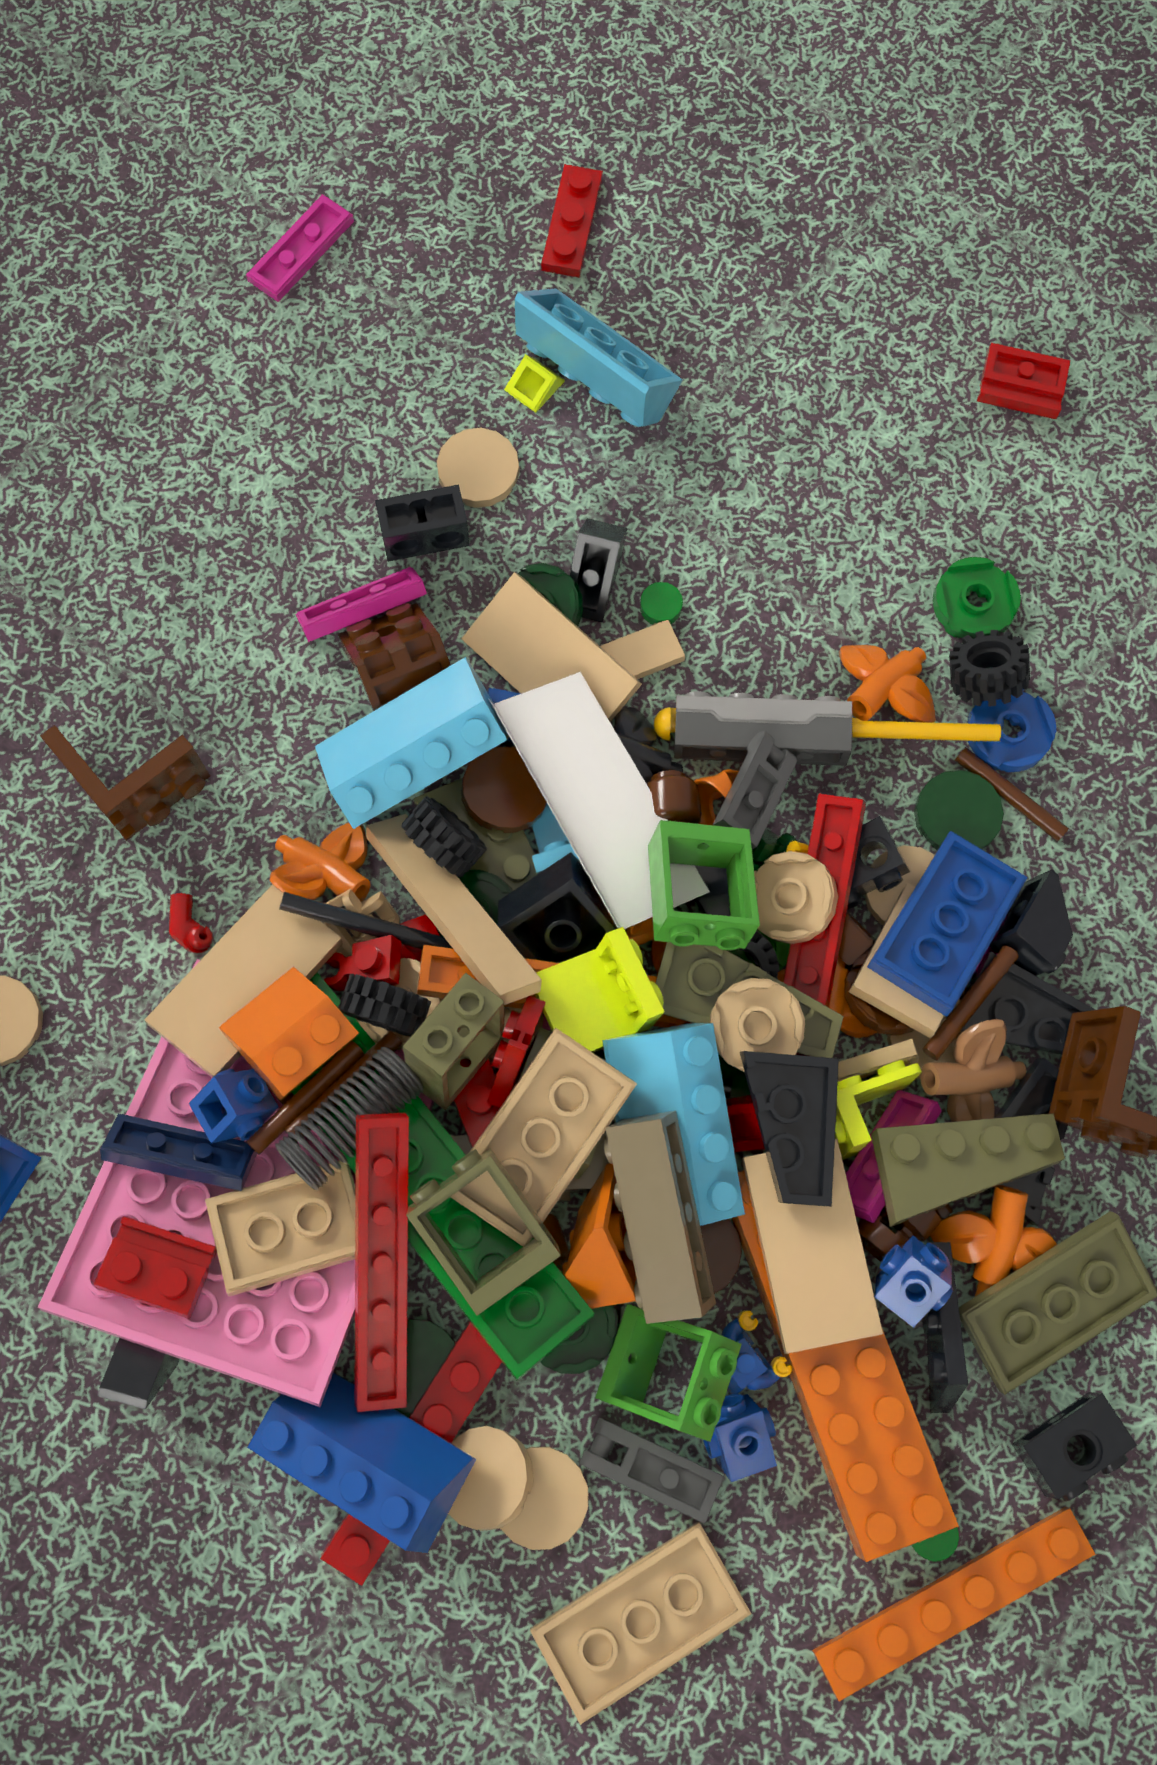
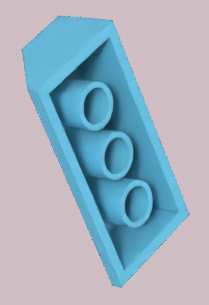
M558 289L521 291L517 293L514 299L516 335L527 342L526 347L532 353L542 358H549L558 364L557 369L562 375L571 380H579L590 388L589 393L600 402L611 403L621 410V417L628 423L637 427H643L659 422L683 379Z
M464 657L315 746L329 790L353 829L498 746L510 737L490 701L493 704L494 702L467 657Z
M686 1023L602 1040L606 1062L637 1083L616 1114V1122L621 1119L676 1110L700 1226L745 1215L713 1023Z

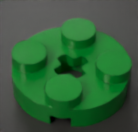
M968 557L954 562L942 574L933 592L934 612L939 622L944 626L945 631L953 637L963 638L969 635L972 639L976 638L975 632L983 631L984 636L990 635L991 630H998L999 635L1006 631L1012 623L1021 602L1020 589L1014 576L1008 570L1004 573L1001 569L995 567V562L988 558ZM971 591H976L977 596L986 598L987 602L982 603L981 607H976L970 604L967 599Z

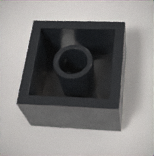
M571 852L498 901V927L525 959L561 963L595 950L606 933L618 929L584 867Z

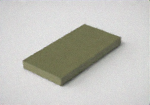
M1109 1211L959 1307V1315L991 1379L998 1390L1006 1395L1156 1298L1157 1289L1119 1215Z

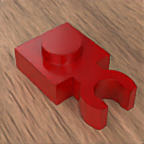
M393 935L353 943L352 956L346 957L336 952L328 959L326 963L335 969L339 968V971L334 977L325 978L324 981L332 990L338 992L345 990L350 974H358L366 978L370 977L390 985L399 984L401 941Z

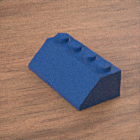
M335 1372L332 1374L320 1407L281 1394L272 1402L247 1448L405 1551L428 1553L476 1458L396 1409L357 1412L354 1405L355 1384Z

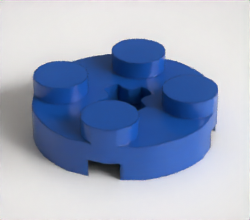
M1023 692V695L1019 698L1011 695V702L1006 704L999 699L996 700V706L988 707V701H982L981 706L975 705L968 716L967 723L1000 724L1002 729L1004 720H1009L1012 726L1019 725L1021 731L1016 734V738L1005 735L1001 730L999 742L968 741L974 754L994 770L1020 772L1037 765L1049 751L1056 734V720L1049 705L1038 695L1034 698L1032 695Z

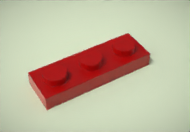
M564 164L541 261V271L580 278L601 188L603 171Z

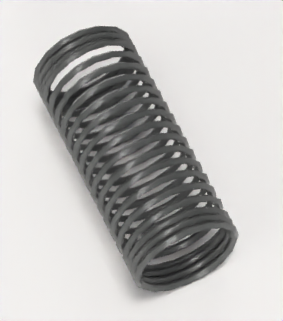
M381 1047V1050H377V1053L372 1055V1061H366V1067L359 1066V1072H353V1078H347V1084H340V1090H334V1096H327V1102H321V1108H314V1114H308V1120H301V1126L294 1127L295 1133L288 1132V1137L283 1136V1140H279L275 1147L291 1168L312 1189L319 1190V1187H323V1183L326 1184L328 1182V1177L307 1156L295 1140L308 1150L329 1175L335 1176L334 1170L308 1144L302 1134L312 1141L316 1148L337 1170H341L340 1163L313 1136L308 1127L321 1138L341 1162L348 1164L345 1155L318 1128L314 1121L324 1128L334 1142L349 1157L354 1158V1152L343 1139L356 1150V1114L399 1113L397 1107L405 1110L404 1102L412 1104L411 1099H416V1096H420V1093H423V1085L416 1074L396 1053L388 1047ZM370 1065L376 1068L380 1076L371 1069ZM364 1071L370 1074L376 1084L366 1077ZM358 1077L365 1082L371 1092L360 1083ZM352 1084L359 1088L364 1097L353 1088ZM345 1089L352 1093V1095L361 1105V1107L352 1098L348 1096ZM339 1096L343 1097V1098L347 1101V1103H348V1104L350 1105V1107L354 1110V1112H353L352 1110H350V1109L342 1102V1100L340 1099ZM333 1102L340 1106V1108L352 1121V1123L340 1111L337 1110ZM326 1108L331 1110L336 1115V1117L340 1120L344 1127L354 1136V1138L330 1115ZM321 1115H323L327 1120H329V1122L336 1129V1131L343 1137V1139L325 1123Z

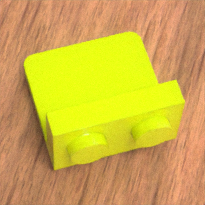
M623 927L606 933L595 950L536 972L542 979L541 990L535 996L537 999L546 1002L543 1013L552 1032L555 1027L592 1053L604 1048L602 1040L641 1033L650 1029L665 1012L661 990L654 981L649 980L642 966L643 957L641 950L633 939L628 938Z
M899 1060L877 1069L878 1075L862 1082L860 1075H856L838 1082L835 1139L838 1140L842 1160L855 1156L871 1141L858 1105L907 1088L922 1073L919 1063L905 1066L904 1061Z

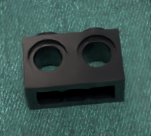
M459 484L375 500L388 562L470 546L467 518Z
M880 816L862 825L847 911L863 901L861 896L875 889H878L879 892L890 890L903 881V875L910 872L887 825ZM876 849L888 851L887 860L882 866L877 868L867 866V857L872 851Z

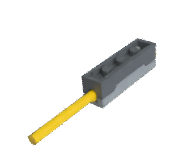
M693 691L685 694V696L677 695L676 708H664L657 713L654 719V730L660 738L670 741V733H675V759L744 762L748 754V744L762 730L775 739L774 745L781 751L787 749L797 757L796 764L836 766L847 765L852 752V738L999 742L1001 738L1000 724L862 721L858 718H851L852 701H841L840 698L835 696H821L815 700H798L797 697L788 694L776 695L771 699L754 698L753 695L748 693H734L728 697H711L706 692Z

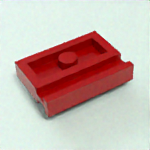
M991 342L986 354L977 402L1057 419L1062 407L1061 402L1065 392L1071 360Z
M528 996L521 1013L514 1010L511 1011L501 1036L509 1039V1042L500 1041L491 1064L492 1067L499 1070L487 1103L500 1108L511 1093L545 1006V1001Z
M123 1216L120 1222V1229L117 1236L111 1242L94 1281V1286L98 1289L190 1319L209 1274L208 1270L213 1257L215 1258L217 1254L216 1247Z

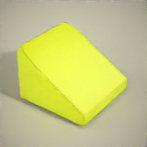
M525 354L504 390L536 413L565 380L535 358Z

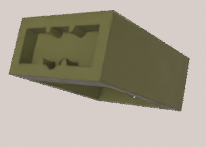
M465 973L404 1044L405 1063L421 1081L423 1094L444 1110L450 1106L497 1049L500 1041L504 1040V1037H501L504 1031V1001ZM469 1059L471 1065L469 1067H462L460 1065L461 1060Z
M476 1149L469 1152L452 1165L451 1168L455 1174L440 1185L435 1179H432L417 1189L410 1196L414 1203L408 1207L406 1214L476 1315L482 1313L561 1256L559 1245L491 1149L482 1155ZM488 1171L535 1239L476 1280L428 1212Z

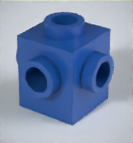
M227 1069L218 1073L189 1102L192 1111L211 1143L237 1137L241 1141L248 1140L279 1108L266 1082L254 1069L235 1072L234 1069Z
M912 1236L902 1248L899 1245L893 1246L883 1258L880 1264V1269L882 1270L876 1276L874 1297L914 1328L931 1308L938 1311L950 1298L953 1292L952 1265H950V1261L945 1253L932 1243L925 1245Z
M748 1394L725 1396L721 1408V1416L715 1426L711 1442L703 1440L709 1457L711 1459L716 1458L717 1464L731 1482L777 1466L770 1441L771 1437L776 1436V1431L768 1409L766 1407L760 1408Z

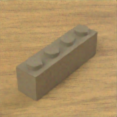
M676 1110L621 1119L606 1127L607 1135L604 1139V1151L608 1162L613 1164L617 1183L614 1187V1199L618 1210L623 1212L627 1231L624 1236V1247L627 1257L633 1260L637 1277L634 1285L636 1303L644 1311L646 1324L701 1318L716 1304Z

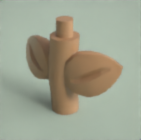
M1003 1020L983 1021L963 1031L956 1039L953 1050L956 1063L931 1062L923 1065L920 1080L924 1091L928 1095H950L947 1101V1112L952 1122L993 1119L994 1100L990 1091L1011 1087L1015 1080L1022 1079L1026 1075V1067L1023 1062H1013L1008 1056H1000L1007 1035V1028Z

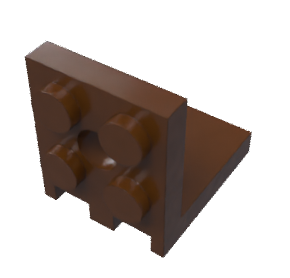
M404 603L387 610V615L372 621L370 619L362 620L347 626V631L338 634L344 651L361 679L373 711L451 666L439 632L417 603L412 605Z
M55 725L40 735L126 841L145 826H155L165 820L170 814L171 806L183 797L190 799L196 796L205 787V780L210 777L194 747L182 734L108 790Z
M1127 1006L1072 1013L1049 1114L1054 1113L1056 1122L1081 1130L1080 1137L1085 1140L1100 1144H1109V1140L1121 1144L1120 1151L1122 1153L1135 1157L1148 1158L1149 1153L1157 1155V1117L1121 1104L1141 1012Z

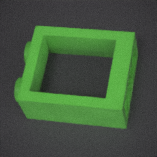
M660 820L648 844L654 941L671 942L676 946L696 944L717 946L722 950L745 949L760 926L750 829ZM670 863L726 868L731 916L674 911Z
M627 1304L595 1398L711 1442L715 1426L721 1416V1408L731 1376L736 1369L737 1358L742 1344L713 1331L679 1320L646 1324L643 1309ZM666 1332L702 1344L679 1416L643 1402ZM631 1354V1355H632V1356H631V1359H630V1361L628 1362V1357H629V1355Z

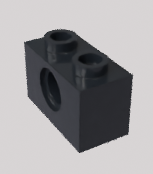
M1088 1392L1012 1443V1446L1044 1496L1056 1500L1062 1497L1064 1501H1069L1085 1492L1089 1487L1086 1480L1099 1471H1102L1103 1474H1108L1123 1466L1128 1461L1125 1454L1136 1447L1137 1444L1104 1394ZM1077 1435L1083 1441L1085 1450L1083 1457L1074 1463L1068 1455L1067 1446L1070 1439Z

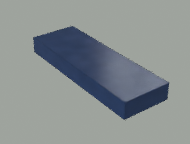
M119 1113L100 1148L101 1160L238 1191L243 1190L257 1156V1153L246 1141L229 1139L211 1143L205 1132Z

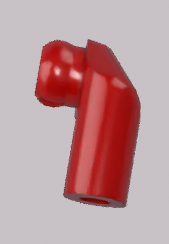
M185 893L170 895L169 935L188 952L203 953L207 951L213 942V933L207 926L204 928L192 918L193 896Z

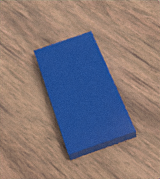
M950 831L867 968L947 1017L955 1007L1028 877Z

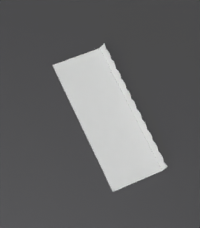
M581 672L495 704L490 701L617 928L623 927L626 929L653 917L648 844L659 821L668 820L660 818L655 814L650 789ZM670 863L673 908L710 892L694 865Z

